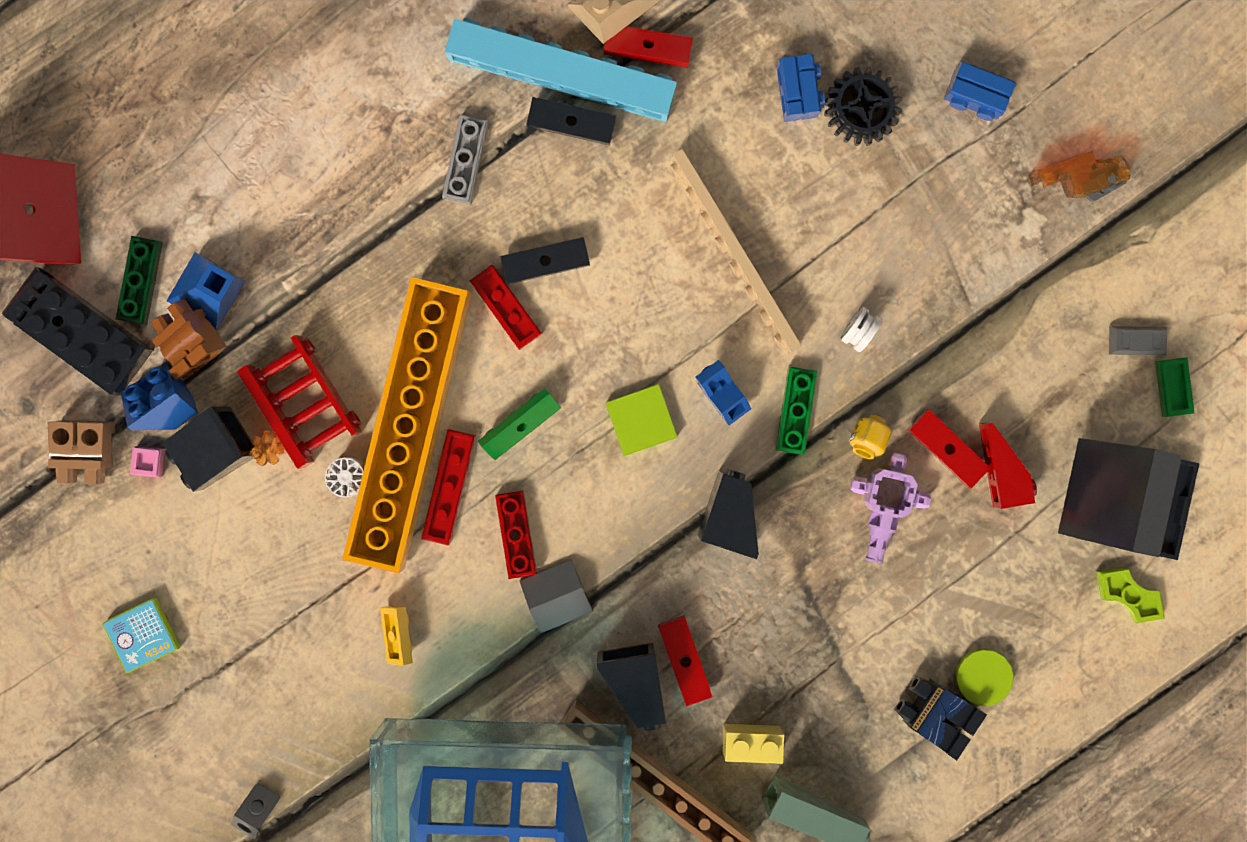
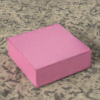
M133 446L130 474L162 477L165 449Z

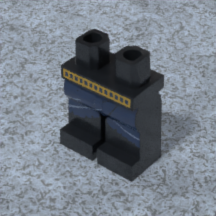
M915 676L909 689L919 696L913 704L902 698L894 710L903 718V721L910 729L932 742L957 761L971 739L945 719L947 718L974 736L987 714L933 679L927 680Z

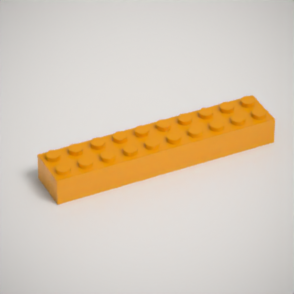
M414 277L410 279L342 560L398 574L406 567L472 296L467 290Z

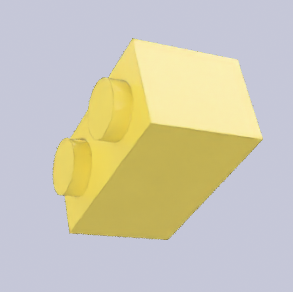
M724 724L722 752L725 761L783 764L784 733L781 727L773 725Z

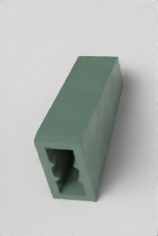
M774 774L762 798L770 819L825 842L869 841L870 828L865 819Z

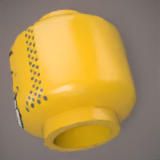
M870 415V417H863L857 420L849 442L855 454L866 459H874V456L883 455L892 432L886 425L885 419L877 415Z

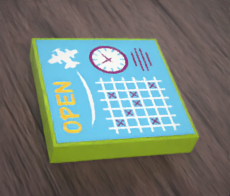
M157 597L102 623L126 674L181 648Z

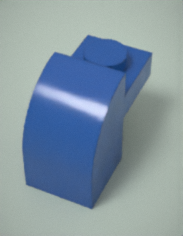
M719 360L712 365L706 366L695 377L703 393L728 425H731L752 409L744 394L734 384L726 368Z

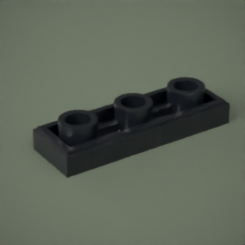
M532 97L526 125L529 128L610 146L616 115ZM573 118L577 123L574 126H569L567 121Z
M584 237L500 256L507 285L590 266ZM549 257L551 263L548 266L541 265L542 258Z

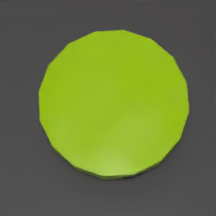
M984 648L969 651L961 657L955 670L957 689L964 698L975 705L991 706L998 704L1007 697L1013 686L1014 675L1011 665L1004 656L992 649Z

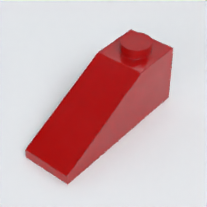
M979 423L985 463L991 468L987 472L992 506L1005 509L1036 503L1037 485L1035 480L1031 479V474L993 423Z

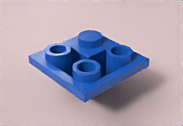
M194 252L169 295L167 302L172 304L185 299L193 311L202 309L206 314L205 318L215 330H218L246 281L199 253Z
M167 361L159 367L151 369L145 377L136 383L130 384L121 393L127 427L129 429L175 430L198 414L193 395L181 379L174 380L169 372L173 367Z

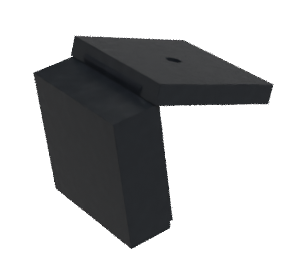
M1078 438L1058 534L1134 553L1178 560L1199 463L1182 460L1181 455L1158 449Z

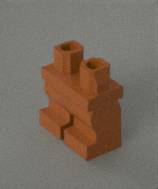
M185 299L176 301L167 308L174 321L169 313L151 322L159 334L152 342L156 348L160 347L164 358L171 362L173 368L169 372L174 380L195 374L210 362L209 360H212L227 347L211 323L205 318L206 314L202 309L193 311Z

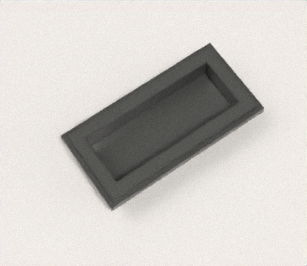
M1110 326L1109 355L1166 356L1167 327Z

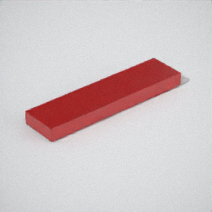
M447 429L421 537L422 540L447 546L450 545L476 435Z

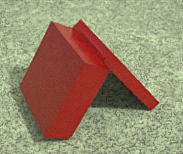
M0 153V260L63 265L81 264L75 164ZM26 203L30 204L33 208L31 215L27 214L24 210Z

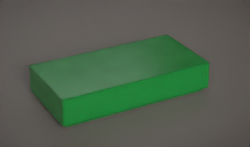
M1188 357L1155 361L1162 417L1195 414Z

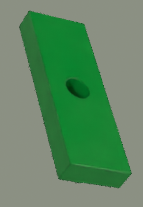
M788 367L776 451L805 455L817 378L816 370ZM796 405L801 408L799 416H795L792 412L793 407Z
M544 388L539 393L534 394L520 408L511 412L496 427L488 430L478 440V443L494 460H497L560 410L561 406Z

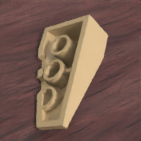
M572 0L568 3V8L604 44L660 0Z

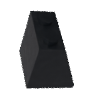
M211 406L163 442L167 449L165 454L172 464L177 465L182 473L180 478L183 484L193 492L206 489L260 455L231 407Z
M729 468L726 469L725 473L718 471L697 535L702 542L757 560L759 552L752 485L745 480L746 475Z
M647 643L599 651L597 654V669L637 728L644 727V730L650 731L659 729L661 724H666L654 644Z

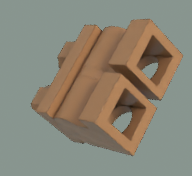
M79 420L47 422L48 447L51 458L48 459V468H56L57 483H76L77 469H84V484L104 483L106 468L113 467L111 433H115V422Z

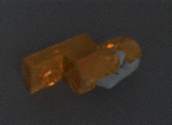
M1093 151L1039 169L1028 175L1032 186L1042 183L1043 187H1047L1061 182L1066 197H1085L1091 202L1123 186L1131 178L1128 163L1122 155L1096 160Z

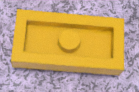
M389 605L381 607L380 613L387 664L404 666L413 663L412 644L408 629L409 617L406 613V606Z

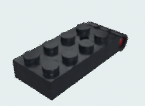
M39 267L33 269L2 311V315L13 322L15 326L110 395H121L154 351L57 280L53 275ZM61 318L64 320L62 325H60Z

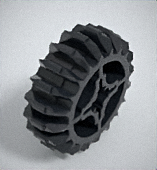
M856 67L853 70V75L849 71H845L842 75L843 79L837 77L833 82L835 87H829L827 94L830 97L825 99V105L830 108L825 110L824 116L833 117L827 125L828 127L835 125L838 127L834 133L835 136H839L842 132L846 134L843 139L844 143H847L853 137L854 145L859 146L863 138L866 146H870L873 139L877 142L882 141L883 134L888 136L892 132L891 126L898 124L899 120L895 116L900 115L902 109L895 105L902 101V97L893 96L898 91V86L890 88L888 84L892 79L887 77L885 80H882L880 78L882 70H878L875 75H872L871 67H867L862 74L861 69ZM855 87L853 101H849L846 105L841 106L843 93ZM868 88L874 90L879 96L871 95ZM860 102L862 103V106L869 107L865 112L863 107L857 106ZM879 108H884L882 121L878 125L871 127L872 113L877 112ZM846 117L854 118L858 126L849 122Z

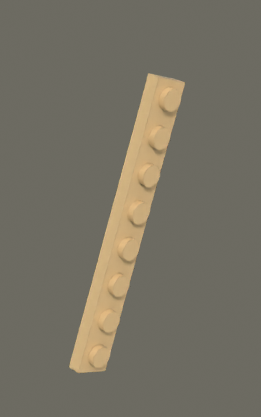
M684 150L677 151L672 155L671 159L673 164L670 165L673 174L678 180L683 179L688 187L685 189L687 197L693 205L697 203L703 213L700 214L701 220L707 229L712 227L717 235L714 240L720 251L728 253L732 260L729 265L737 278L741 276L747 286L744 287L747 296L752 302L757 301L761 308L759 315L767 327L771 325L777 335L773 337L780 350L786 349L788 354L802 347Z

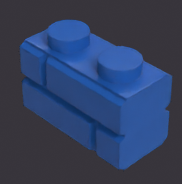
M813 54L780 58L776 68L784 122L818 117L821 113V108L825 107L824 92L818 91L817 80L821 79L820 63L814 62Z
M962 61L953 72L944 100L949 101L950 106L954 109L962 111L970 109L977 112L976 116L980 119L987 121L997 120L1006 111L1016 82Z

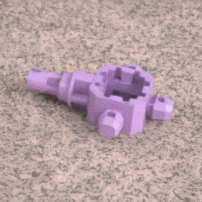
M893 452L887 464L890 465L889 470L877 468L869 474L868 481L867 478L853 477L851 479L849 489L864 495L863 501L868 509L871 510L868 522L871 539L865 557L867 561L883 564L887 541L891 540L892 533H896L899 517L903 518L910 514L912 507L925 509L930 506L931 496L928 493L917 490L918 484L913 476L902 474V470L906 469V455ZM882 477L904 481L903 486H905V490L902 494L901 505L898 504V509L876 504L877 500L875 497L879 488V480L882 481Z

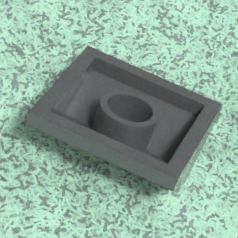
M572 559L541 571L537 575L520 580L529 611L540 633L593 612Z

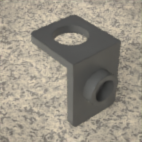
M258 783L255 784L234 814L232 825L256 839L260 827L276 806L280 797Z

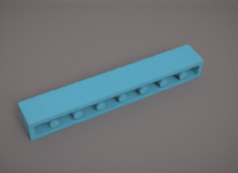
M463 18V21L458 19L453 21L445 49V54L449 61L667 122L677 82L672 81V78L668 75L657 73L655 76L644 73V69L633 65L628 66V68L617 65L616 61L609 58L594 59L588 53L581 50L566 51L562 49V46L553 42L538 43L535 42L534 38L525 34H518V37L507 34L505 29L497 26H491L490 29L479 26L480 24L477 21L469 18Z

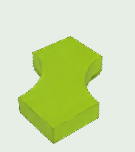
M1123 566L1096 571L1100 598L1106 601H1118L1123 604L1130 612L1133 622L1143 623L1165 619L1161 591L1140 587L1133 580L1127 567Z

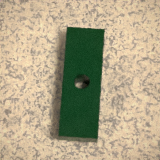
M131 236L115 320L141 325L148 324L163 242ZM139 276L140 282L136 284V278Z

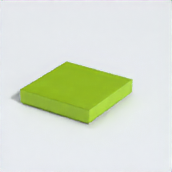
M659 384L605 403L624 456L678 438Z

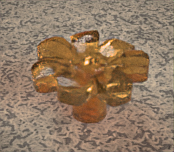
M265 430L262 433V438L255 436L251 441L255 447L250 450L251 457L256 459L258 465L265 466L267 462L275 465L279 462V457L276 454H283L284 447L281 445L276 434L270 430Z

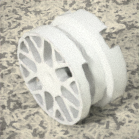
M862 307L849 322L840 340L846 344L851 343L853 349L861 352L872 340L883 319L877 315L873 317L869 314L867 308Z
M353 457L339 458L330 463L325 473L326 486L330 492L345 498L357 495L365 463Z

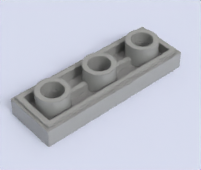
M460 114L442 194L443 199L471 205L489 124L487 119ZM464 155L470 156L466 163L460 161Z

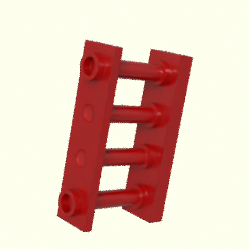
M294 335L290 338L296 348L262 369L245 365L236 372L296 468L301 469L314 462L311 455L320 446L346 430L349 431L351 436L359 435L362 431L359 427L361 425L359 417L353 410H348L313 354L316 352L313 343L307 337L304 339L303 336ZM303 357L311 372L281 391L271 393L266 385L268 378ZM318 382L326 396L293 417H286L281 409L283 402ZM333 406L341 421L307 442L305 440L301 441L296 433L298 427Z

